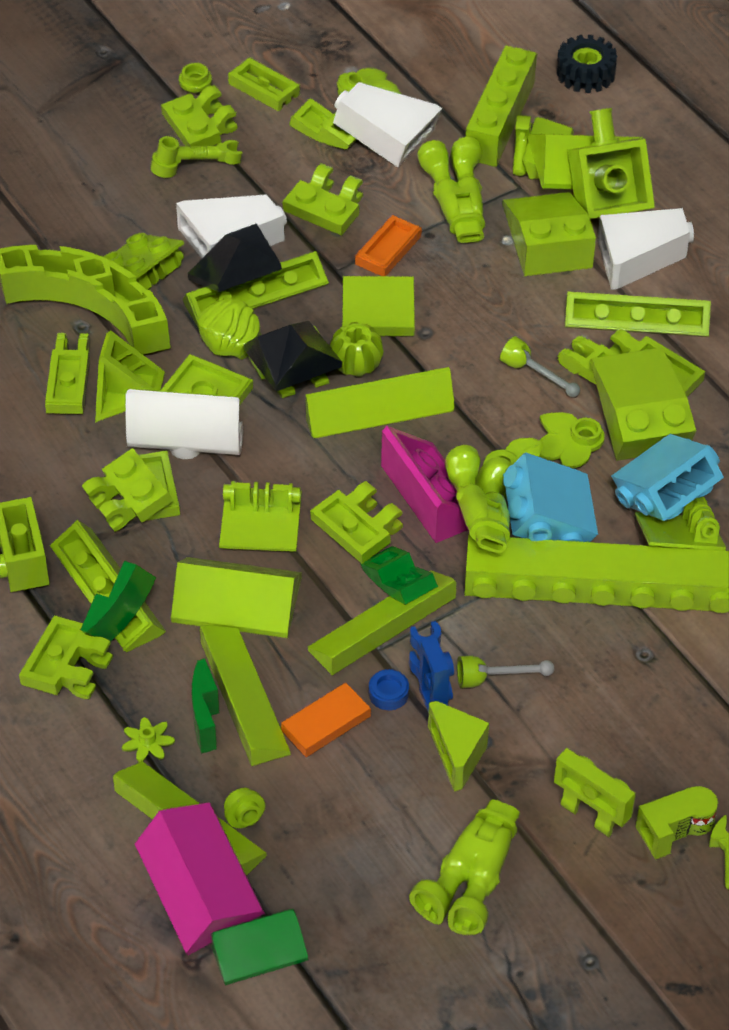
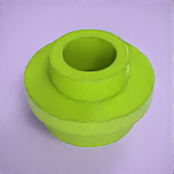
M190 63L183 67L179 75V84L182 89L188 92L200 93L206 87L211 86L212 75L205 65Z
M239 788L230 793L224 802L225 818L234 828L251 826L263 815L265 801L258 792L252 791L249 788Z

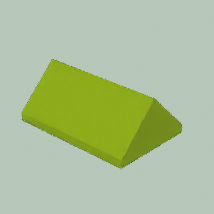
M529 134L528 142L542 188L573 189L568 150L592 146L591 143L595 142L594 136ZM615 136V139L623 141L642 139V137Z
M186 557L177 562L171 622L194 626L238 628L240 632L288 638L302 572Z

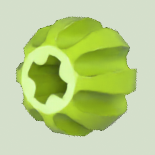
M351 322L348 326H342L334 333L333 339L330 342V347L342 361V367L338 370L345 375L362 377L365 373H371L379 366L384 353L381 337L368 324Z

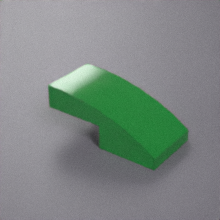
M394 546L376 554L366 562L360 563L362 570L378 587L405 605L438 587L432 572L416 567L410 552Z
M124 561L109 597L99 594L95 595L81 631L89 636L103 637L111 642L136 615L147 598L156 577L137 564Z
M204 658L197 661L192 680L194 729L201 754L217 749L216 728L212 715L219 714L218 688Z

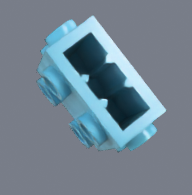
M668 434L611 475L617 486L615 494L624 507L635 509L646 516L650 515L663 521L681 514L684 506L695 498L703 497L710 493L713 485L724 478L718 466L720 459L712 447L673 434Z
M526 452L513 465L507 468L503 474V483L506 489L512 535L520 538H529L531 541L562 540L590 542L598 535L587 473Z

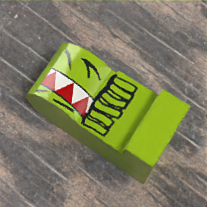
M694 786L639 806L636 829L655 860L671 853L673 841L684 838L689 834L700 836L711 831L718 807L717 797L706 787Z

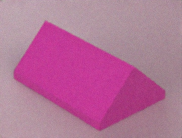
M386 426L382 430L381 467L434 542L438 543L467 531L468 528L456 499L457 491L448 479L445 459L435 445L430 441Z
M209 802L159 810L135 842L139 855L188 956L212 943L211 934L213 932L252 921L265 913Z

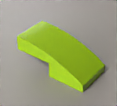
M311 98L291 117L289 123L291 127L306 136L333 147L348 149L357 140L333 123L336 112L333 114Z

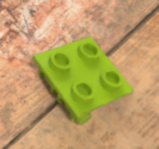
M137 233L126 240V244L120 249L110 252L103 257L133 273L136 276V281L148 290L152 285L157 284L159 279H164L168 274L181 266L184 255L178 248L185 243L183 240L171 239L166 236L159 237Z
M231 481V484H224V507L219 548L296 552L302 495L301 487H293V483H289V485L273 484V489H271L270 482H266L265 489H259V482H254V488H251L250 483H238L236 481Z
M704 496L695 498L684 506L683 515H678L665 521L650 515L646 516L641 512H635L636 519L649 546L726 551V546L719 534L720 525Z

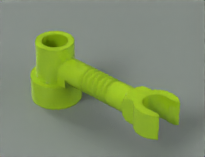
M164 136L159 139L158 149L152 156L150 168L155 175L162 178H170L177 174L178 165L181 163V160L217 159L219 162L235 165L240 163L243 152L237 151L239 142L236 140H227L224 143H218L216 146L196 147L179 146L177 139Z

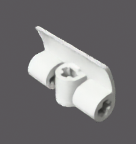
M129 389L126 392L127 446L170 450L172 455L180 459H191L200 453L240 455L243 441V422H239L240 399L226 396Z

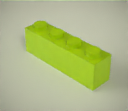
M505 45L466 128L465 137H474L481 145L482 155L478 163L497 167L515 128L517 115L521 114L535 84L537 52Z

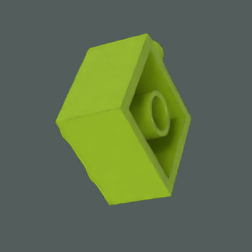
M612 108L590 111L595 141L591 143L592 146L568 150L574 198L588 213L590 219L599 218L600 215L629 213L655 208L646 139L623 141L615 139Z

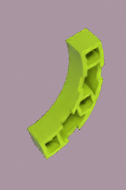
M37 245L0 248V284L6 304L30 300H50L74 304L93 311L110 321L126 337L129 344L143 355L171 348L168 322L162 306L151 290H146L136 281V276L119 264L94 253L60 246V251L38 250Z

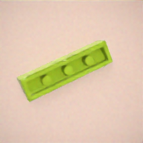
M314 251L280 262L281 270L230 289L217 292L204 287L186 293L182 300L198 327V320L204 309L223 299H239L247 303L248 307L256 309L328 285L329 282L317 252Z
M567 291L565 328L610 331L623 329L627 332L709 337L711 301Z
M449 367L305 394L306 421L313 438L454 411L455 404Z
M76 520L50 547L92 604L96 594L109 597L121 568L94 531L84 523ZM144 601L133 619L115 639L125 652H129L160 637L166 630Z
M430 570L429 572L433 573L438 585L435 589L406 605L389 596L308 646V651L331 675H334L455 599L457 582L452 577Z
M212 625L200 626L202 647L251 766L290 755L288 744L239 629Z
M144 762L120 770L113 775L114 791L152 820L159 810L200 804ZM218 817L247 876L267 856V852Z

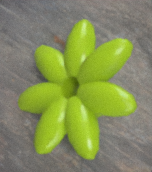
M143 717L140 721V730L131 727L124 728V733L132 740L124 743L122 750L125 752L137 750L136 760L139 763L147 758L149 751L155 758L161 760L164 759L162 747L173 745L175 739L171 736L163 735L168 727L167 722H161L152 727L150 721Z

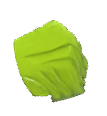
M227 298L226 300L223 299L209 305L201 313L198 320L202 340L211 352L219 356H235L243 360L248 357L244 350V344L262 335L258 316L254 314L252 308L248 307L247 303L239 299Z

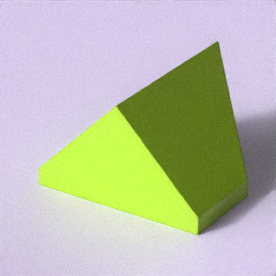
M113 331L106 333L99 357L95 422L125 412L126 392L129 389L160 391L165 374L164 370Z

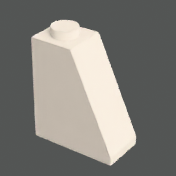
M358 82L349 92L344 90L337 98L334 105L337 111L333 123L399 167L435 130L442 108L433 103Z
M267 195L186 200L176 203L178 229L201 258L225 234L256 223L270 246L284 241V225L287 224L286 215L279 205L276 206Z
M683 208L600 215L597 241L611 289H619L686 258L688 243H693L694 240L692 222L686 221Z

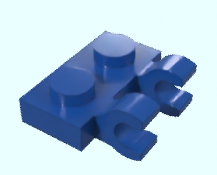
M436 621L431 622V635L428 637L421 636L416 626L410 628V644L417 651L420 660L417 658L415 651H411L409 653V667L419 681V691L428 713L430 702L438 701L448 705V700L453 699L449 678L454 675V665L449 652H443L440 647L441 627Z

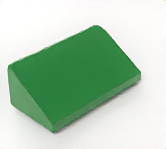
M294 909L218 930L211 934L212 951L225 985L308 961L307 950Z

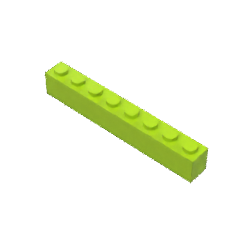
M468 535L465 596L727 613L729 612V551L562 540L531 541L529 538L509 537L506 550L498 554L479 547L477 542Z

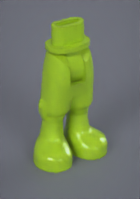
M467 136L459 138L454 142L450 152L451 165L458 182L450 177L448 151L443 142L438 140L428 141L421 145L417 153L420 166L435 182L433 195L439 201L443 214L449 224L450 232L456 234L459 243L482 240L484 238L483 229L485 228L481 195L482 186L479 180L474 177L473 170L481 159L482 150L476 138Z
M471 445L457 446L446 456L445 467L448 479L457 491L456 499L469 534L479 547L494 553H503L507 548V542L510 537V514L506 500L501 495L506 491L503 483V474L512 464L505 458L496 457L488 460L479 470L481 460L477 449Z
M492 799L485 809H480L477 812L475 818L467 825L457 839L450 853L443 858L438 880L422 879L411 890L409 895L410 903L420 915L431 923L440 925L448 913V926L458 934L475 935L483 931L488 921V910L483 902L485 897L490 895L500 883L499 874L506 860L511 840L517 833L515 823L520 815L518 809ZM463 882H468L462 897L456 899L450 908L459 885Z

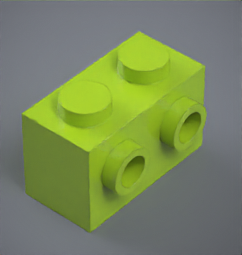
M32 497L1 502L0 548L2 554H0V578H8L10 592L49 585L46 556Z

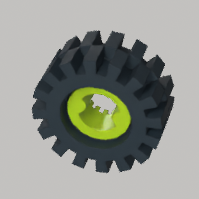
M577 35V40H574L572 37L568 38L567 43L563 42L558 50L556 71L557 76H559L558 80L560 83L565 82V87L568 89L574 86L575 92H580L581 88L585 89V93H591L593 88L596 92L602 91V86L607 89L610 86V82L613 83L615 79L616 48H612L613 44L609 41L604 44V38L602 37L594 40V35H588V39H584L583 35Z

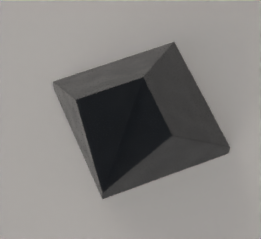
M256 223L225 234L187 274L190 281L221 292L279 271L282 267Z
M310 321L282 327L260 335L244 344L245 352L276 392L342 367L340 358Z

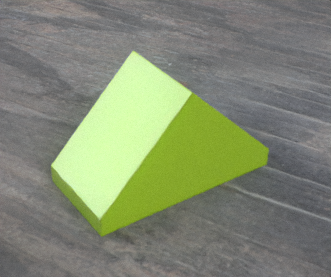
M430 702L428 713L429 731L454 792L462 790L488 747L489 723L441 702Z

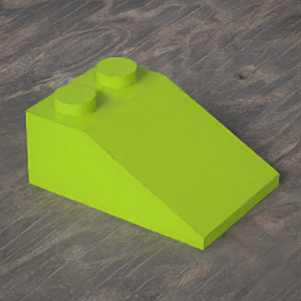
M570 192L503 200V209L524 276L593 268L596 236L588 213Z
M662 347L591 358L590 362L616 461L638 457L668 434L693 440L696 427L688 398Z

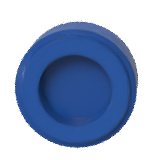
M386 669L375 673L369 681V699L374 706L382 710H396L407 702L409 682L404 674L396 670Z

